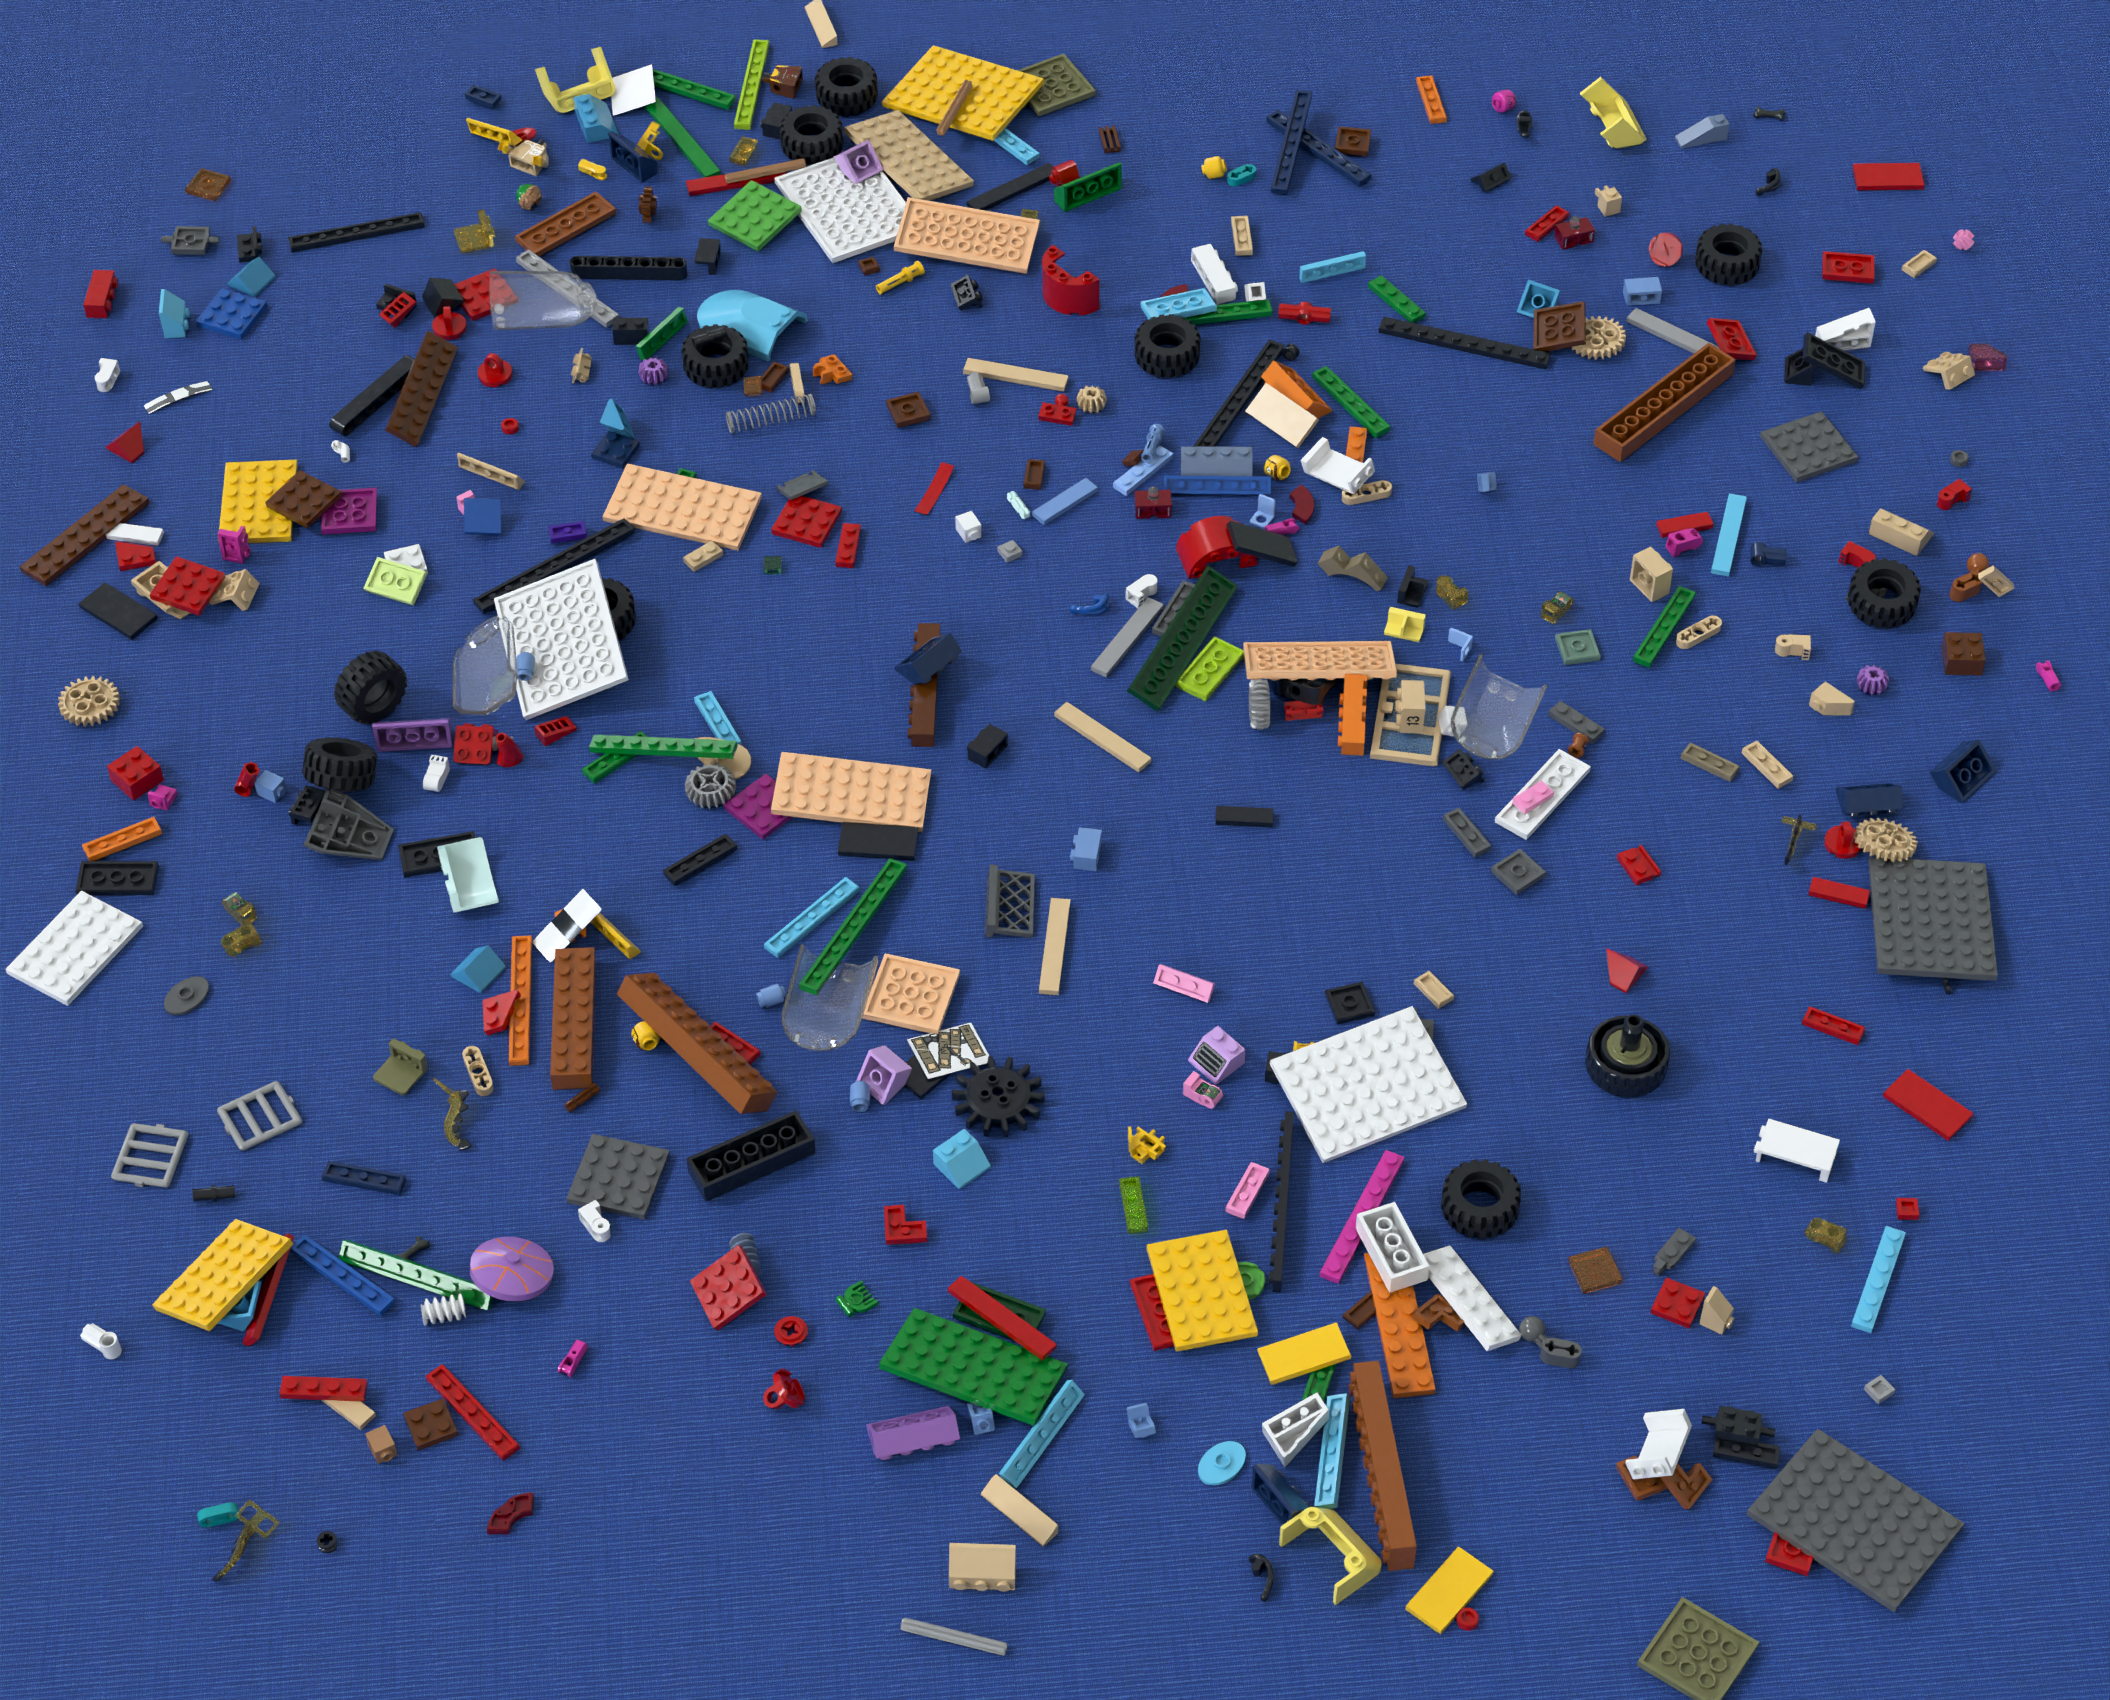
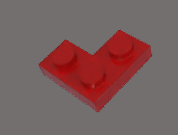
M904 1205L884 1206L886 1245L927 1242L926 1220L905 1222Z

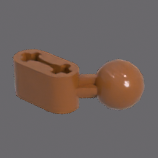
M1974 553L1968 558L1966 565L1970 573L1953 581L1949 597L1953 601L1961 602L1979 594L1983 582L1979 580L1978 574L1990 567L1989 559L1986 555Z

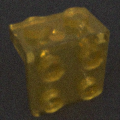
M484 209L477 211L479 224L454 229V235L461 253L494 246L493 236H495L493 226L490 227L491 220L489 215L486 216Z

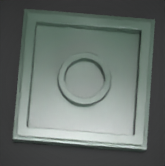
M1591 629L1555 634V641L1564 665L1600 660L1601 655Z

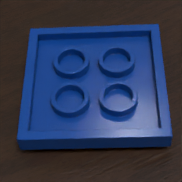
M221 288L198 317L196 325L242 340L267 308V303Z

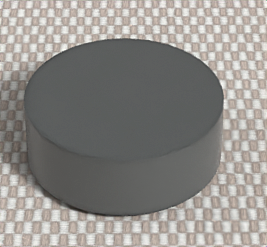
M1961 450L1953 451L1950 463L1956 467H1964L1968 463L1969 456Z

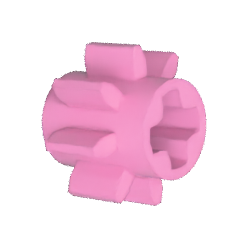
M1961 229L1953 236L1955 240L1953 245L1957 249L1962 250L1963 248L1967 250L1974 244L1972 240L1974 235L1970 230L1966 229L1964 231Z

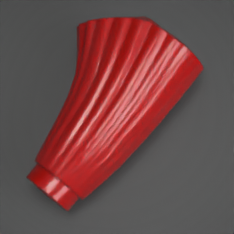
M499 733L496 736L499 750L497 764L502 767H512L519 764L523 759L522 751L507 734Z

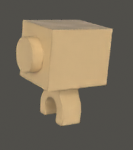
M1607 185L1604 186L1602 191L1599 188H1595V195L1599 197L1598 208L1606 217L1620 213L1622 197L1616 188H1608Z

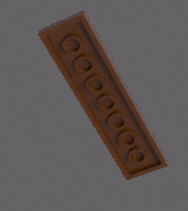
M427 330L385 431L414 447L419 444L458 349L457 346Z
M124 484L19 566L21 572L47 586L106 539V534L117 525L126 523L150 503L149 499Z

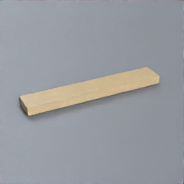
M972 358L967 359L963 369V374L970 375L972 372H978L984 378L1062 392L1065 391L1068 383V375Z
M1066 702L1054 712L1056 718L1137 772H1140L1151 763L1150 756L1070 703Z
M1051 898L1039 994L1059 995L1070 899Z

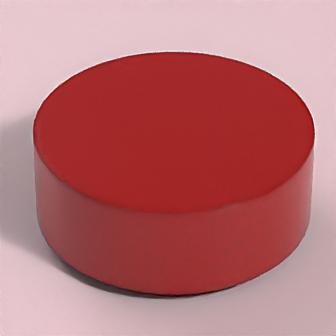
M514 418L504 419L501 422L502 432L508 435L517 433L519 430L518 421Z
M1462 1608L1457 1614V1625L1465 1631L1474 1630L1479 1622L1478 1613L1472 1608Z

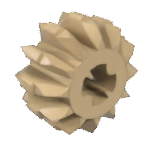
M1093 385L1080 389L1077 396L1079 409H1083L1084 413L1089 411L1090 414L1103 410L1107 402L1104 390H1101L1099 386L1095 388Z

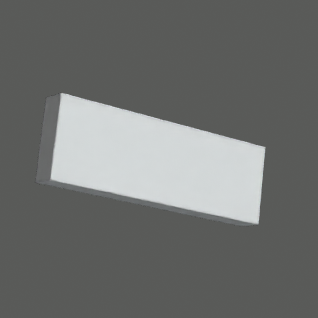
M120 523L106 534V537L111 540L159 546L164 531L160 528Z

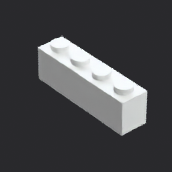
M1211 244L1192 248L1191 261L1216 305L1236 300L1237 284L1232 281L1230 272L1226 271L1224 262L1220 261L1217 250H1214Z

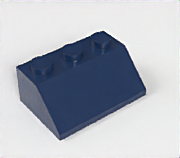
M614 132L608 133L612 160L642 183L658 174L657 162L653 157H650L643 149H640L633 141Z
M951 633L933 637L896 665L894 669L913 684H925L932 679L931 676L933 674L942 672L947 663L955 662L958 659L957 656L962 653V650Z
M1977 739L1963 741L1930 774L1940 790L1957 801L1963 802L1995 773L1996 769L1980 740Z
M1884 783L1836 787L1841 810L1844 813H1848V816H1859L1860 812L1874 815L1879 814L1878 811L1885 810L1886 813H1896L1897 809H1903L1901 785Z
M1273 1464L1253 1465L1251 1489L1281 1525L1287 1523L1306 1508L1311 1507L1307 1501L1301 1499L1297 1489L1286 1481L1284 1473L1281 1470H1277Z

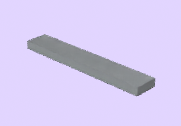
M1637 308L1630 313L1626 322L1692 353H1696L1707 343H1710Z
M1148 597L1092 664L1091 671L1107 678L1163 610L1164 604Z

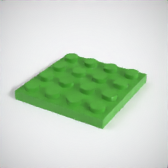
M751 180L708 220V225L759 252L802 211V207Z

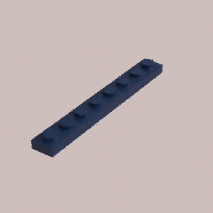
M1296 90L1271 185V193L1288 194L1313 96L1312 91Z
M1276 110L1266 117V122L1285 134L1289 116L1280 110ZM1304 128L1300 146L1358 186L1371 179L1372 174Z

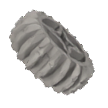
M1256 679L1251 680L1249 683V718L1252 729L1260 730L1268 728L1270 725V692L1267 680Z
M711 762L708 766L703 764V767L697 766L696 771L691 770L690 775H687L685 792L690 802H693L695 806L700 805L701 808L707 806L709 809L711 806L718 808L719 804L724 805L725 801H729L734 796L736 790L735 777L730 769L727 770L726 766L721 767L719 763L713 765Z

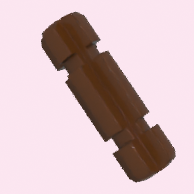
M593 1083L587 1089H584L567 1101L564 1106L568 1112H573L577 1106L580 1107L601 1090L596 1083Z

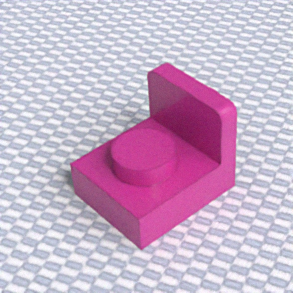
M159 785L155 792L149 791L147 794L150 806L163 810H168L178 795L176 789Z

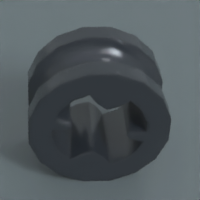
M1289 343L1282 350V354L1287 360L1294 361L1299 356L1300 351L1296 345Z
M324 1531L317 1537L318 1548L321 1552L331 1553L336 1550L338 1543L333 1532ZM330 1539L329 1545L324 1544L325 1540Z

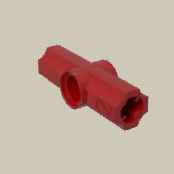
M1301 302L1298 305H1279L1278 318L1297 320L1298 323L1307 325L1311 321L1330 323L1331 308L1313 307L1309 302Z

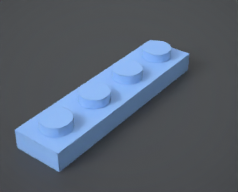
M1159 445L1150 462L1146 463L1141 460L1138 465L1133 466L1113 482V488L1125 496L1129 495L1171 461L1173 453Z

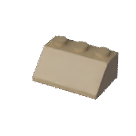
M1879 509L1872 518L1869 535L1918 556L1934 535V532L1889 511Z
M950 1543L949 1588L956 1590L977 1589L979 1591L991 1589L1002 1592L1015 1590L1016 1545Z

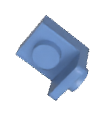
M1495 472L1477 473L1478 491L1496 490Z
M973 1403L967 1404L975 1435L995 1430L991 1409Z

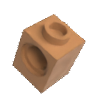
M385 1425L365 1433L368 1446L377 1464L390 1461L393 1457L398 1456L395 1443Z

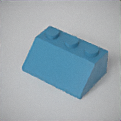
M590 94L573 97L575 114L587 143L609 139V132L619 134L605 102Z

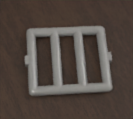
M274 1081L217 1108V1113L225 1124L226 1133L228 1136H232L241 1151H245L302 1123V1119L294 1107L295 1104L292 1097L287 1096L278 1081ZM274 1090L292 1120L283 1124L280 1123L264 1096ZM257 1099L274 1128L263 1133L246 1103ZM237 1107L255 1137L245 1142L227 1113Z
M131 1124L112 1171L111 1179L134 1183L137 1187H143L144 1185L169 1187L187 1141L188 1132L165 1128V1125L156 1124V1126ZM136 1132L179 1139L176 1146L135 1141L134 1137ZM130 1148L173 1154L170 1163L127 1157ZM125 1164L166 1170L163 1179L124 1174L121 1171Z

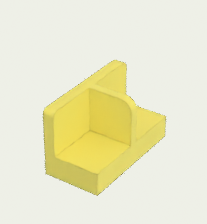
M1390 607L1384 635L1420 642L1425 627L1426 615Z

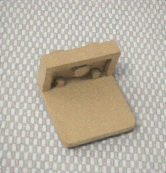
M1944 352L1940 354V357L1928 361V364L1923 366L1924 371L1941 373L1945 389L1949 390L1975 375L1971 357L1961 353L1951 354L1950 352Z
M244 569L225 576L226 578L209 601L211 605L231 599L242 611L249 608L260 583Z

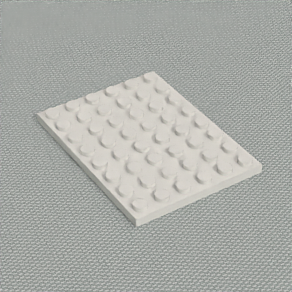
M835 157L774 178L775 184L785 198L802 207V211L798 216L832 263L896 240L906 202L883 171L855 184L841 171Z
M596 559L494 598L525 720L629 680ZM522 652H529L535 657L534 675L529 681H521L515 674L517 655Z
M1413 1006L1270 1060L1271 1068L1322 1163L1444 1117L1467 1106L1463 1095Z

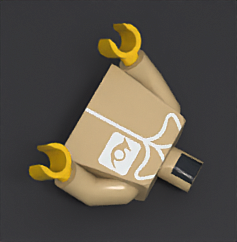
M525 140L520 145L510 147L506 142H499L498 150L509 155V163L513 168L537 176L541 169L547 168L549 164V156L546 152L547 145L543 140H539L537 143Z

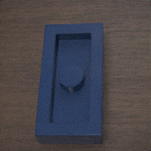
M473 85L465 93L466 100L492 109L502 100L501 94Z

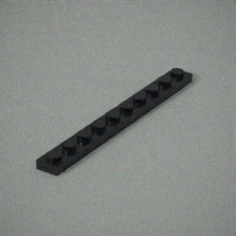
M1384 316L1379 326V333L1545 370L1551 355L1548 352Z
M1268 340L1193 447H1216L1264 380L1261 377L1273 360L1277 361L1282 354V350L1285 348L1284 344Z
M623 518L473 599V603L483 614H486L496 608L494 598L575 566L634 534V527Z
M1285 1112V1119H1281L1280 1131L1284 1132V1136L1279 1138V1148H1283V1153L1278 1152V1164L1282 1166L1281 1169H1277L1276 1181H1280V1186H1276L1275 1198H1279V1203H1275L1274 1215H1278V1220L1273 1219V1232H1277V1235L1272 1237L1271 1249H1275V1254H1271L1270 1266H1274V1271L1269 1273V1283L1273 1284L1272 1292L1281 1293L1294 1112Z

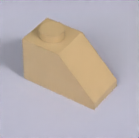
M1825 681L1811 693L1809 706L1822 715H1851L1855 701Z
M1715 1286L1712 1287L1704 1301L1700 1325L1723 1335L1726 1328L1730 1329L1735 1318L1732 1317L1734 1308Z

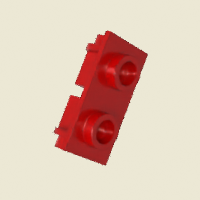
M1301 701L1284 702L1285 721L1322 718L1323 706L1321 704L1311 705Z

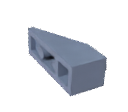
M1724 114L1710 116L1676 135L1675 140L1681 149L1726 140L1729 123Z

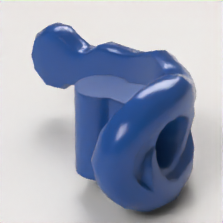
M1107 593L1104 596L1096 594L1093 596L1094 605H1072L1070 612L1072 614L1081 613L1085 615L1101 614L1107 611L1109 607V595Z

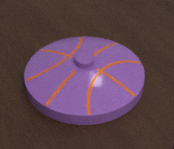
M499 1237L488 1240L477 1247L470 1261V1276L474 1284L487 1295L500 1300L524 1301L535 1298L546 1291L553 1278L554 1266L549 1254L541 1246L523 1238Z

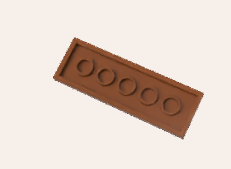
M595 191L515 236V241L526 251L529 249L537 256H541L616 214V208Z

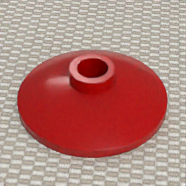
M521 128L512 131L522 139L517 145H520L525 140L530 141L537 134L534 128Z

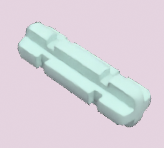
M1015 491L1009 492L1007 499L1022 519L1029 518L1030 511L1020 497H1017L1018 495Z

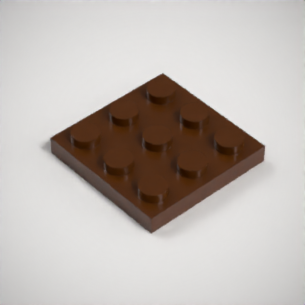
M1585 301L1534 310V350L1545 352L1586 344Z
M300 470L273 494L265 504L267 508L309 528L342 497V492Z

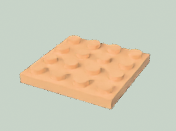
M884 954L863 1009L862 1019L938 1034L957 985L960 970Z

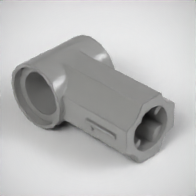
M972 372L967 376L972 404L990 402L989 389L984 384L982 374Z

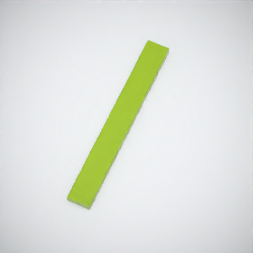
M753 40L735 117L734 129L751 130L770 45L768 40Z

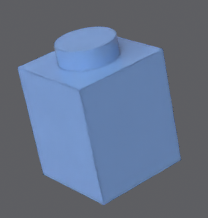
M267 770L254 782L257 795L274 803L283 797L287 791L284 778Z

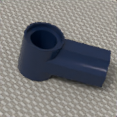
M1761 542L1751 545L1750 562L1752 565L1763 566L1766 563L1786 564L1787 549L1769 548Z

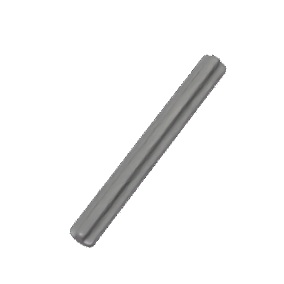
M906 1617L901 1622L902 1631L999 1655H1005L1008 1645L1006 1642Z

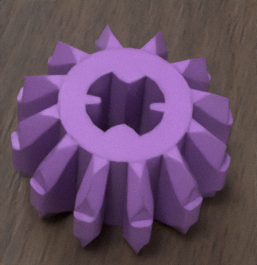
M650 357L649 360L643 359V363L639 364L638 373L640 379H642L643 383L648 382L649 385L652 383L657 385L658 382L663 383V380L667 379L668 366L663 359L659 360L658 357L655 359Z
M1866 665L1865 668H1861L1857 676L1859 690H1863L1864 694L1868 692L1871 696L1874 693L1880 695L1881 692H1885L1889 683L1887 671L1882 670V666L1877 668L1875 665L1872 667Z

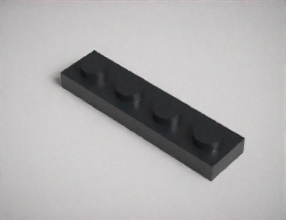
M724 834L665 868L663 875L675 887L736 851L737 844L727 834Z

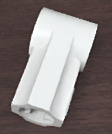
M93 1323L87 1324L83 1328V1332L80 1335L81 1339L101 1351L106 1359H115L120 1356L122 1349L115 1333L106 1332Z

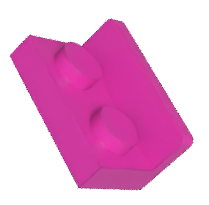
M241 526L238 532L225 529L219 530L218 539L222 560L243 564L251 551L248 545V534H246L245 526Z

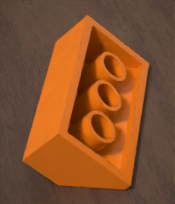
M1273 360L1261 377L1266 381L1265 383L1316 418L1331 413L1332 409L1294 369Z

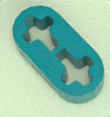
M1246 164L1230 171L1227 177L1228 184L1239 186L1253 180L1256 177V167Z
M230 1502L204 1508L197 1513L199 1525L208 1528L236 1521L240 1517L238 1504Z

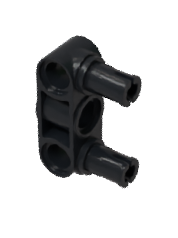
M1299 678L1298 680L1279 679L1277 680V694L1311 705H1319L1324 703V697L1328 691L1336 687L1335 679H1326L1323 682L1306 678Z

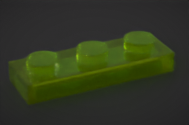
M1139 1176L1119 1178L1127 1233L1148 1231Z

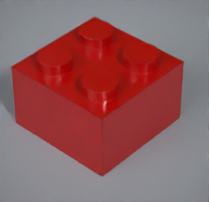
M138 746L107 765L111 781L133 801L164 781L160 765Z

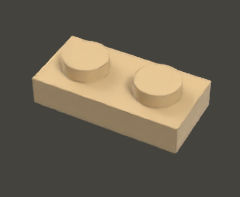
M710 541L684 556L683 562L695 572L723 556V550L713 541Z
M1994 565L1978 574L1979 580L1998 597L2015 589L2014 584Z

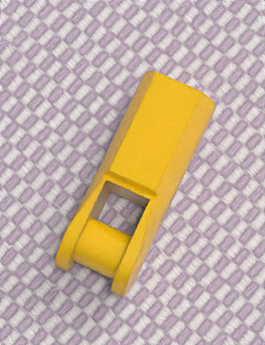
M585 159L579 162V171L601 181L607 178L604 166L596 165Z

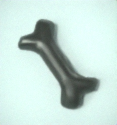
M1758 106L1753 114L1755 118L1774 117L1782 121L1785 111L1783 109L1779 111L1762 110Z
M416 1236L414 1245L404 1253L395 1254V1256L408 1260L419 1250L429 1248L430 1242L423 1240L421 1236Z

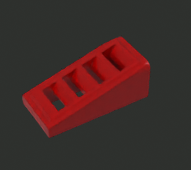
M403 292L379 316L393 328H396L417 302ZM404 299L409 302L407 305L403 302Z
M565 716L539 724L534 727L536 737L544 746H547L576 731L577 727Z

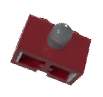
M1573 216L1568 222L1556 224L1554 237L1562 250L1575 247L1576 244L1585 245L1593 243L1595 229L1587 217L1579 218L1578 216Z
M1152 486L1146 491H1135L1136 519L1150 518V516L1171 518V490H1158L1157 487Z

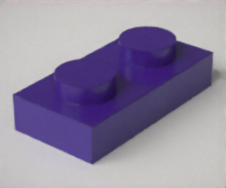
M584 521L548 526L551 544L587 538Z

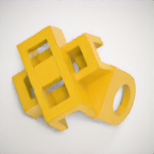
M652 121L637 145L650 157H653L655 160H661L663 152L653 145L660 134L657 131L660 124ZM652 150L657 151L659 156H655Z
M1128 1126L1130 1156L1136 1161L1143 1164L1150 1157L1156 1160L1165 1151V1137H1156L1154 1129L1148 1134L1138 1126L1136 1128L1137 1133L1133 1136L1131 1126Z

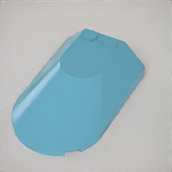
M728 290L707 298L698 309L697 319L700 328H703L705 325L713 326V324H718V326L727 325L728 328L736 329L746 339L748 353L769 362L776 338L794 319L806 323L807 314L748 291Z

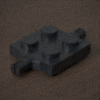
M1719 1406L1716 1418L1705 1415L1702 1417L1701 1424L1714 1426L1716 1438L1758 1445L1761 1435L1773 1438L1775 1436V1429L1763 1427L1761 1423L1762 1414L1754 1411L1735 1409L1730 1406Z

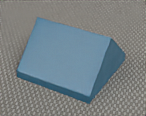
M257 257L242 268L227 285L256 297L276 277L264 261Z
M1528 279L1517 312L1534 318V310L1559 306L1560 290Z
M610 399L600 424L608 431L635 439L623 408L613 399Z
M487 945L475 948L450 975L482 994L506 969V966L490 946Z
M257 1281L218 1324L244 1332L253 1319L261 1282Z

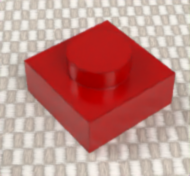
M1896 1198L1895 1204L1898 1220L1919 1219L1917 1198Z

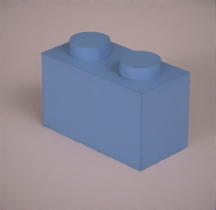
M1658 277L1624 279L1623 295L1626 306L1660 304L1662 289Z
M1079 827L1078 835H1074L1073 839L1075 850L1071 849L1070 861H1073V869L1097 870L1102 843V830Z

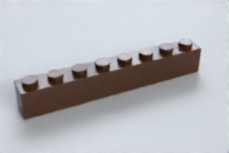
M918 623V631H914V642H917V644H913V652L933 637L941 636L940 623ZM933 674L931 676L932 679L925 684L917 683L911 686L910 695L913 699H910V711L912 713H909V725H912V727L908 728V739H911L912 746L934 747L938 674Z

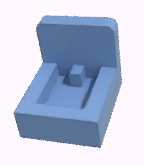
M1147 1403L1127 1407L1129 1426L1135 1438H1144L1156 1434L1155 1425L1149 1415Z

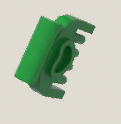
M862 1280L848 1287L845 1290L844 1297L839 1295L835 1299L848 1317H852L855 1312L863 1313L878 1305V1301L874 1297L863 1302L871 1297L872 1294L869 1293L863 1297L869 1290L862 1291L866 1288Z

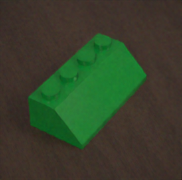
M1121 162L1054 188V201L1064 212H1067L1121 190Z

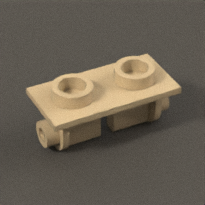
M583 348L580 349L579 354H575L573 359L575 364L571 371L573 384L576 379L582 383L589 379L592 358L589 354L582 353Z

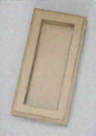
M1923 250L1902 265L1901 270L1916 278L1937 262V258Z
M1430 971L1414 979V985L1438 1009L1454 1000V995Z

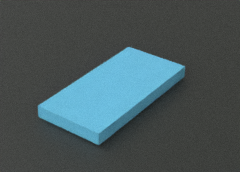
M1205 288L1140 302L1141 308L1148 319L1153 316L1159 317L1162 314L1164 316L1173 314L1175 317L1181 316L1186 318L1217 311V305Z

